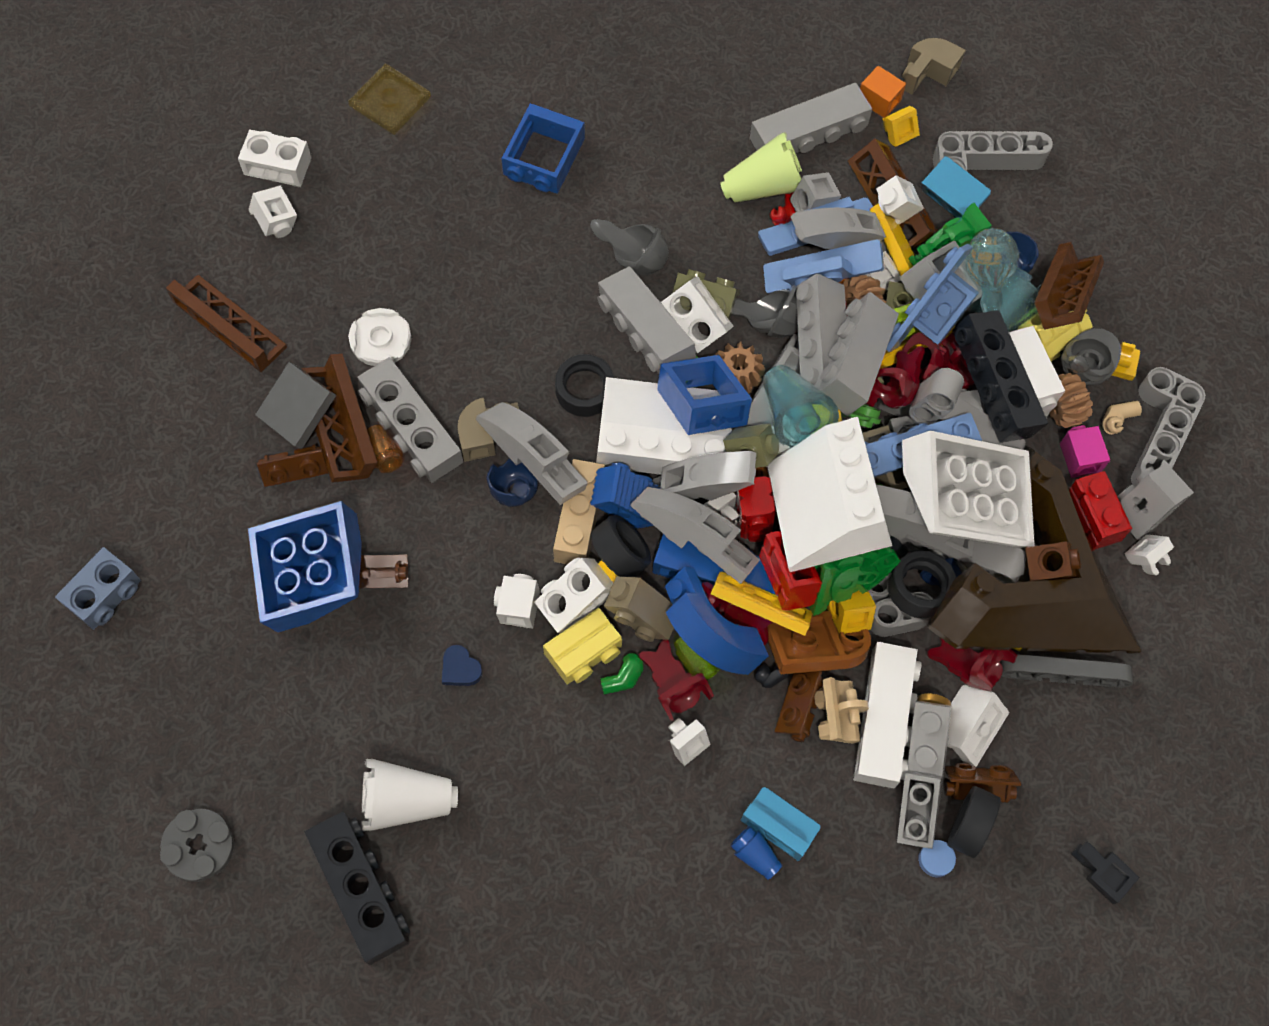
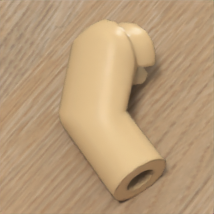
M1139 401L1108 407L1102 419V427L1108 434L1120 433L1124 428L1122 425L1125 418L1140 416L1142 408Z

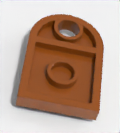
M824 611L815 616L812 614L810 626L805 636L774 622L768 625V642L780 674L853 668L860 665L866 659L871 645V635L868 629L846 634L840 632L839 634L830 611ZM845 636L856 637L859 641L849 640Z

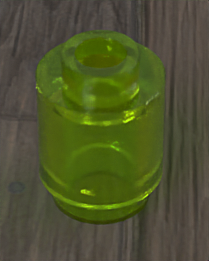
M681 637L674 643L677 649L676 655L691 676L703 673L705 678L709 680L720 671L718 667L710 664L695 653Z

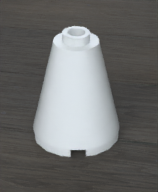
M366 759V767L372 769L371 772H364L362 812L365 811V819H369V821H362V831H373L449 815L451 808L457 807L458 787L452 786L451 779L375 759Z

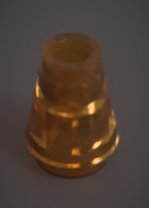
M371 426L367 429L377 460L375 468L382 473H390L397 470L402 465L403 452L384 430L383 426Z

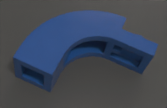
M684 566L665 585L672 606L666 611L671 624L683 641L704 660L724 671L749 675L769 656L757 628L736 625L725 619L714 609L704 592L695 568Z

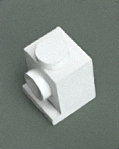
M897 175L876 189L879 194L878 203L881 210L887 216H893L899 225L924 209L913 184Z
M277 186L253 193L249 212L251 215L254 214L265 236L274 234L275 237L281 238L288 235L294 227L297 214L282 187Z

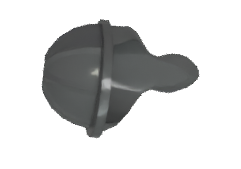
M594 219L591 221V228L595 236L612 245L615 259L620 265L626 268L630 266L636 274L644 276L652 275L663 268L668 259L669 252L666 239L658 227L648 224H636L620 229L607 220Z
M792 285L789 290L774 291L760 300L751 303L736 298L732 315L748 319L756 331L767 333L766 336L769 338L771 336L778 338L789 337L798 332L795 293L797 286Z
M1092 328L1080 333L1064 348L1061 356L1064 372L1066 374L1071 373L1072 375L1077 374L1081 382L1084 381L1086 383V386L1098 385L1108 380L1116 370L1121 356L1122 348L1118 338L1112 332L1105 329Z

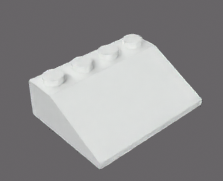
M606 377L596 463L604 464L605 467L611 466L612 463H622L628 465L630 470L634 472L662 475V467L693 457L726 452L723 440L732 432V428L687 435L658 392V383ZM686 388L694 400L721 396L717 390Z
M858 417L825 425L769 464L768 471L790 572L892 546Z
M927 431L902 440L903 474L929 533L1024 549L1034 546L1029 451L935 431Z

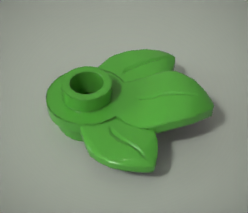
M863 405L848 417H858L861 426L872 428L873 423L880 424L881 419L879 415L881 410ZM841 412L842 417H847L844 413Z

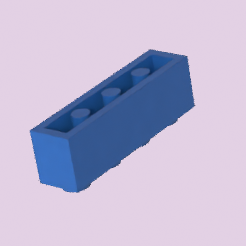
M663 534L653 562L654 574L672 579L686 566L695 568L701 585L704 582L715 584L719 572H724L721 567L708 556L702 554L690 541L681 549ZM760 560L744 581L776 595Z

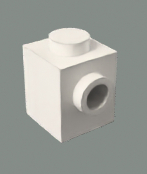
M525 574L503 577L502 587L497 586L494 595V606H497L496 615L500 624L533 629L537 605L534 601L540 595L537 580H533L531 576Z

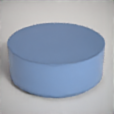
M934 840L932 849L922 847L919 852V864L926 874L932 877H943L952 871L956 863V856L954 850L948 847V843Z

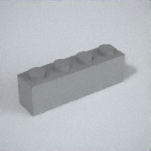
M855 82L753 121L750 140L755 149L758 150L779 134L786 132L787 141L790 140L795 153H806L818 144L824 142L832 143L849 132L858 133L868 126L872 107Z
M630 266L598 282L600 296L597 299L601 309L613 316L617 329L621 333L625 331L629 336L633 349L636 352H642L652 372L657 371L660 373L662 363L696 358L695 343Z
M817 273L797 285L796 288L801 398L816 404L826 402L825 399L817 394L822 383L820 376L829 365L831 359L828 356L829 352L839 339L837 332L847 318L845 314V285Z
M871 292L867 293L860 300L854 299L845 311L847 315L846 321L837 332L839 339L828 355L831 358L829 365L820 376L822 383L817 394L846 416H849L868 402L899 313Z

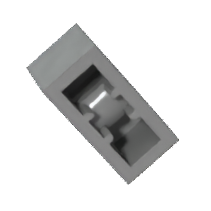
M1167 463L1156 470L1149 467L1136 478L1139 482L1136 487L1131 485L1118 495L1124 512L1133 528L1130 532L1137 540L1156 528L1194 493Z

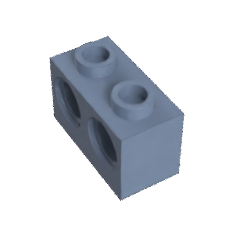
M103 547L55 598L94 630L98 625H104L112 618L115 607L122 600H128L135 594L138 588L137 584L141 580L132 569ZM119 574L115 582L107 584L108 579L112 575ZM95 598V602L91 607L83 609L84 604L89 599Z

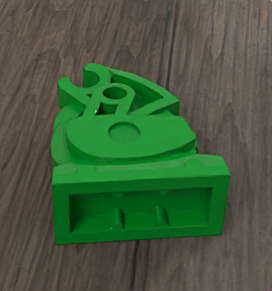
M972 203L966 209L962 218L957 217L945 223L925 244L917 248L919 254L916 256L911 255L909 260L914 266L926 256L954 240L959 247L966 244L971 245L984 237L989 241L992 225L977 205Z
M890 547L815 566L822 585L817 593L815 603L809 606L813 616L824 612L830 601L834 600L836 603L851 599L853 593L860 591L864 594L879 584L901 561L896 552Z

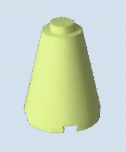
M786 132L773 138L724 174L725 181L720 184L726 199L732 198L736 203L793 193L801 181L799 172L802 169L790 140L787 141Z

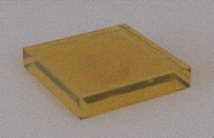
M385 63L348 103L351 108L395 135L431 97V93Z

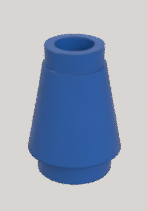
M751 826L741 832L730 845L734 849V855L763 875L767 880L772 878L782 867V864L778 861V858L759 830L755 831Z

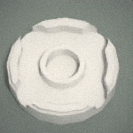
M384 308L372 309L363 313L357 322L356 320L353 322L348 335L352 352L360 361L371 366H376L388 357L394 363L399 361L409 350L412 340L407 321L394 310Z

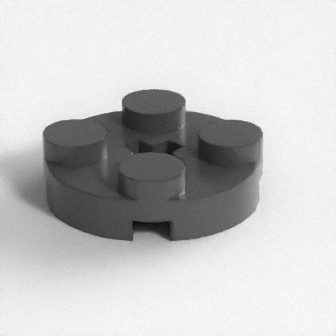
M195 809L181 811L169 823L163 833L160 844V859L173 875L182 880L200 882L211 878L223 871L232 858L235 843L231 828L224 818L211 810ZM198 836H203L202 842L207 845L205 850H198L196 855H192V848L188 846L191 839L196 840Z

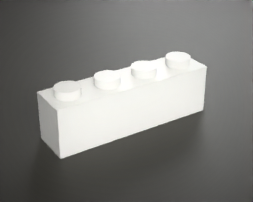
M877 642L872 650L865 696L869 709L863 712L860 742L858 744L853 781L894 789L900 783V780H905L908 760L903 759L905 746H910L912 726H908L909 713H914L915 702L917 701V694L912 693L913 681L919 680L921 672V662L916 661L918 649Z

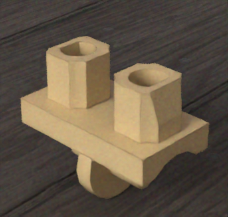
M832 677L823 679V687L817 690L814 696L818 709L826 710L828 719L820 722L818 725L819 738L821 740L851 744L860 742L858 724L861 721L859 713L869 709L868 701L857 699L856 689H853V681H838Z

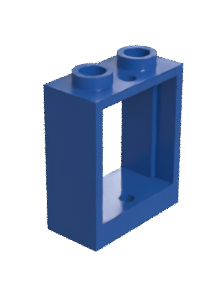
M530 103L502 156L503 175L514 182L522 181L531 184L540 191H550L558 194L585 140V123ZM533 132L568 144L555 172L519 160Z
M720 355L661 364L657 390L687 435L740 427L748 424L752 398ZM713 384L721 396L694 400L686 388Z

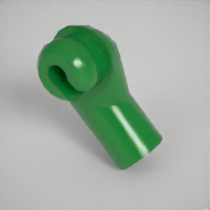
M629 653L624 656V663L617 675L600 678L604 695L628 690L636 685L644 667L643 661L637 654Z

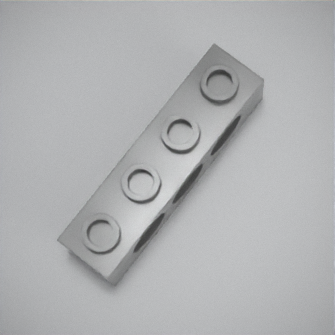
M390 357L358 376L361 389L358 390L359 396L367 407L373 405L378 411L375 416L383 429L387 430L390 428L396 435L392 438L400 452L403 454L408 451L413 460L410 463L420 478L425 475L433 483L463 463L459 447ZM388 396L397 397L395 400L390 402L384 401V399ZM406 419L415 420L410 425L401 424ZM424 442L433 443L427 449L418 448Z

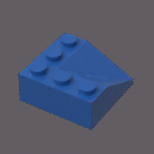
M342 501L248 528L260 623L276 632H282L309 624L358 598L362 547L357 513Z

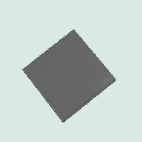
M288 362L255 415L295 447L302 449L336 395L300 367Z

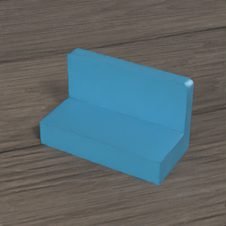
M947 156L922 181L923 192L956 218H962L966 209L972 203H975L979 208L991 195L989 188Z
M766 787L761 789L740 820L747 826H751L755 831L759 830L764 838L797 861L803 857L821 828L817 822Z

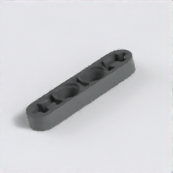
M1018 655L1015 663L1004 660L1000 662L1003 669L1002 677L1035 681L1049 678L1050 682L1076 684V681H1083V685L1125 688L1133 685L1132 666L1123 663Z

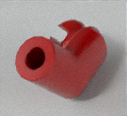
M793 193L784 194L785 206H779L778 210L772 209L770 217L774 225L786 224L792 221L790 216L796 212L790 201Z

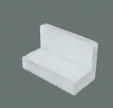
M963 685L951 702L948 747L952 748L964 763L972 764L976 767L1010 712L994 692Z

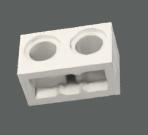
M249 129L238 160L244 175L301 187L311 161V154L307 142L299 138H287L274 135L268 131L259 132Z
M698 276L688 281L661 302L695 343L697 353L734 327ZM681 296L690 299L692 303L690 311L683 309L680 305ZM699 322H704L710 327L709 336L700 333L698 329Z
M576 558L564 568L565 573L558 580H552L547 583L540 591L542 595L534 601L557 633H562L600 607L607 600L613 582L595 559ZM585 574L590 578V585L587 590L582 586V579ZM562 596L566 600V608L563 612L559 608V600Z

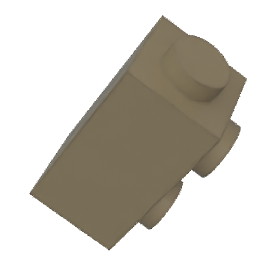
M616 576L604 604L605 608L615 614L614 619L621 624L632 627L636 631L635 635L642 640L653 642L654 639H670L674 627L666 611L672 606V603L641 578Z

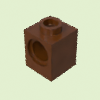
M1067 541L1026 547L1030 581L1076 578V569H1081L1078 548L1073 549L1072 544ZM1053 553H1060L1063 558V565L1057 571H1050L1047 567V559Z

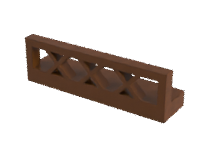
M873 139L848 160L873 206L878 204L879 201L878 195L874 191L877 178L888 181L897 175L909 181L890 147L877 139ZM871 154L874 159L872 171L863 172L859 163ZM925 207L910 217L909 221L906 220L900 224L902 231L904 225H911L917 233L915 237L908 241L912 250L923 241L927 242L938 231Z
M1072 241L1059 245L1034 302L1044 330L1082 322L1104 265L1102 254L1078 260Z
M198 274L184 287L175 279L166 287L173 303L259 372L266 369L287 348V345ZM199 285L207 291V300L201 301L192 294ZM212 306L228 307L229 318H222L212 310ZM248 323L251 326V336L242 334L234 327V324ZM256 341H270L275 347L266 355L264 350L256 345Z
M330 354L324 367L301 368L313 378L324 377L327 388L336 395L330 404L335 410V415L331 419L324 414L315 430L332 483L366 479L371 475L377 460L343 354ZM330 428L343 436L344 442L341 446L328 439L327 432ZM340 455L351 462L353 470L338 471L335 460Z

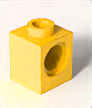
M857 591L852 594L851 599L839 603H836L834 600L830 601L827 609L832 614V619L839 634L840 632L846 634L859 632L864 629L871 630L876 604L869 591L864 594Z

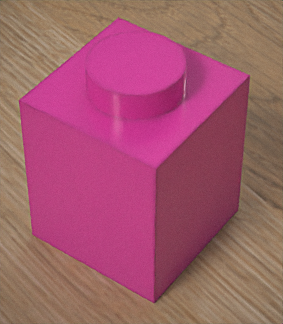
M1080 425L1073 427L1067 431V434L1060 442L1071 478L1102 472L1110 462L1099 426L1086 428V426Z

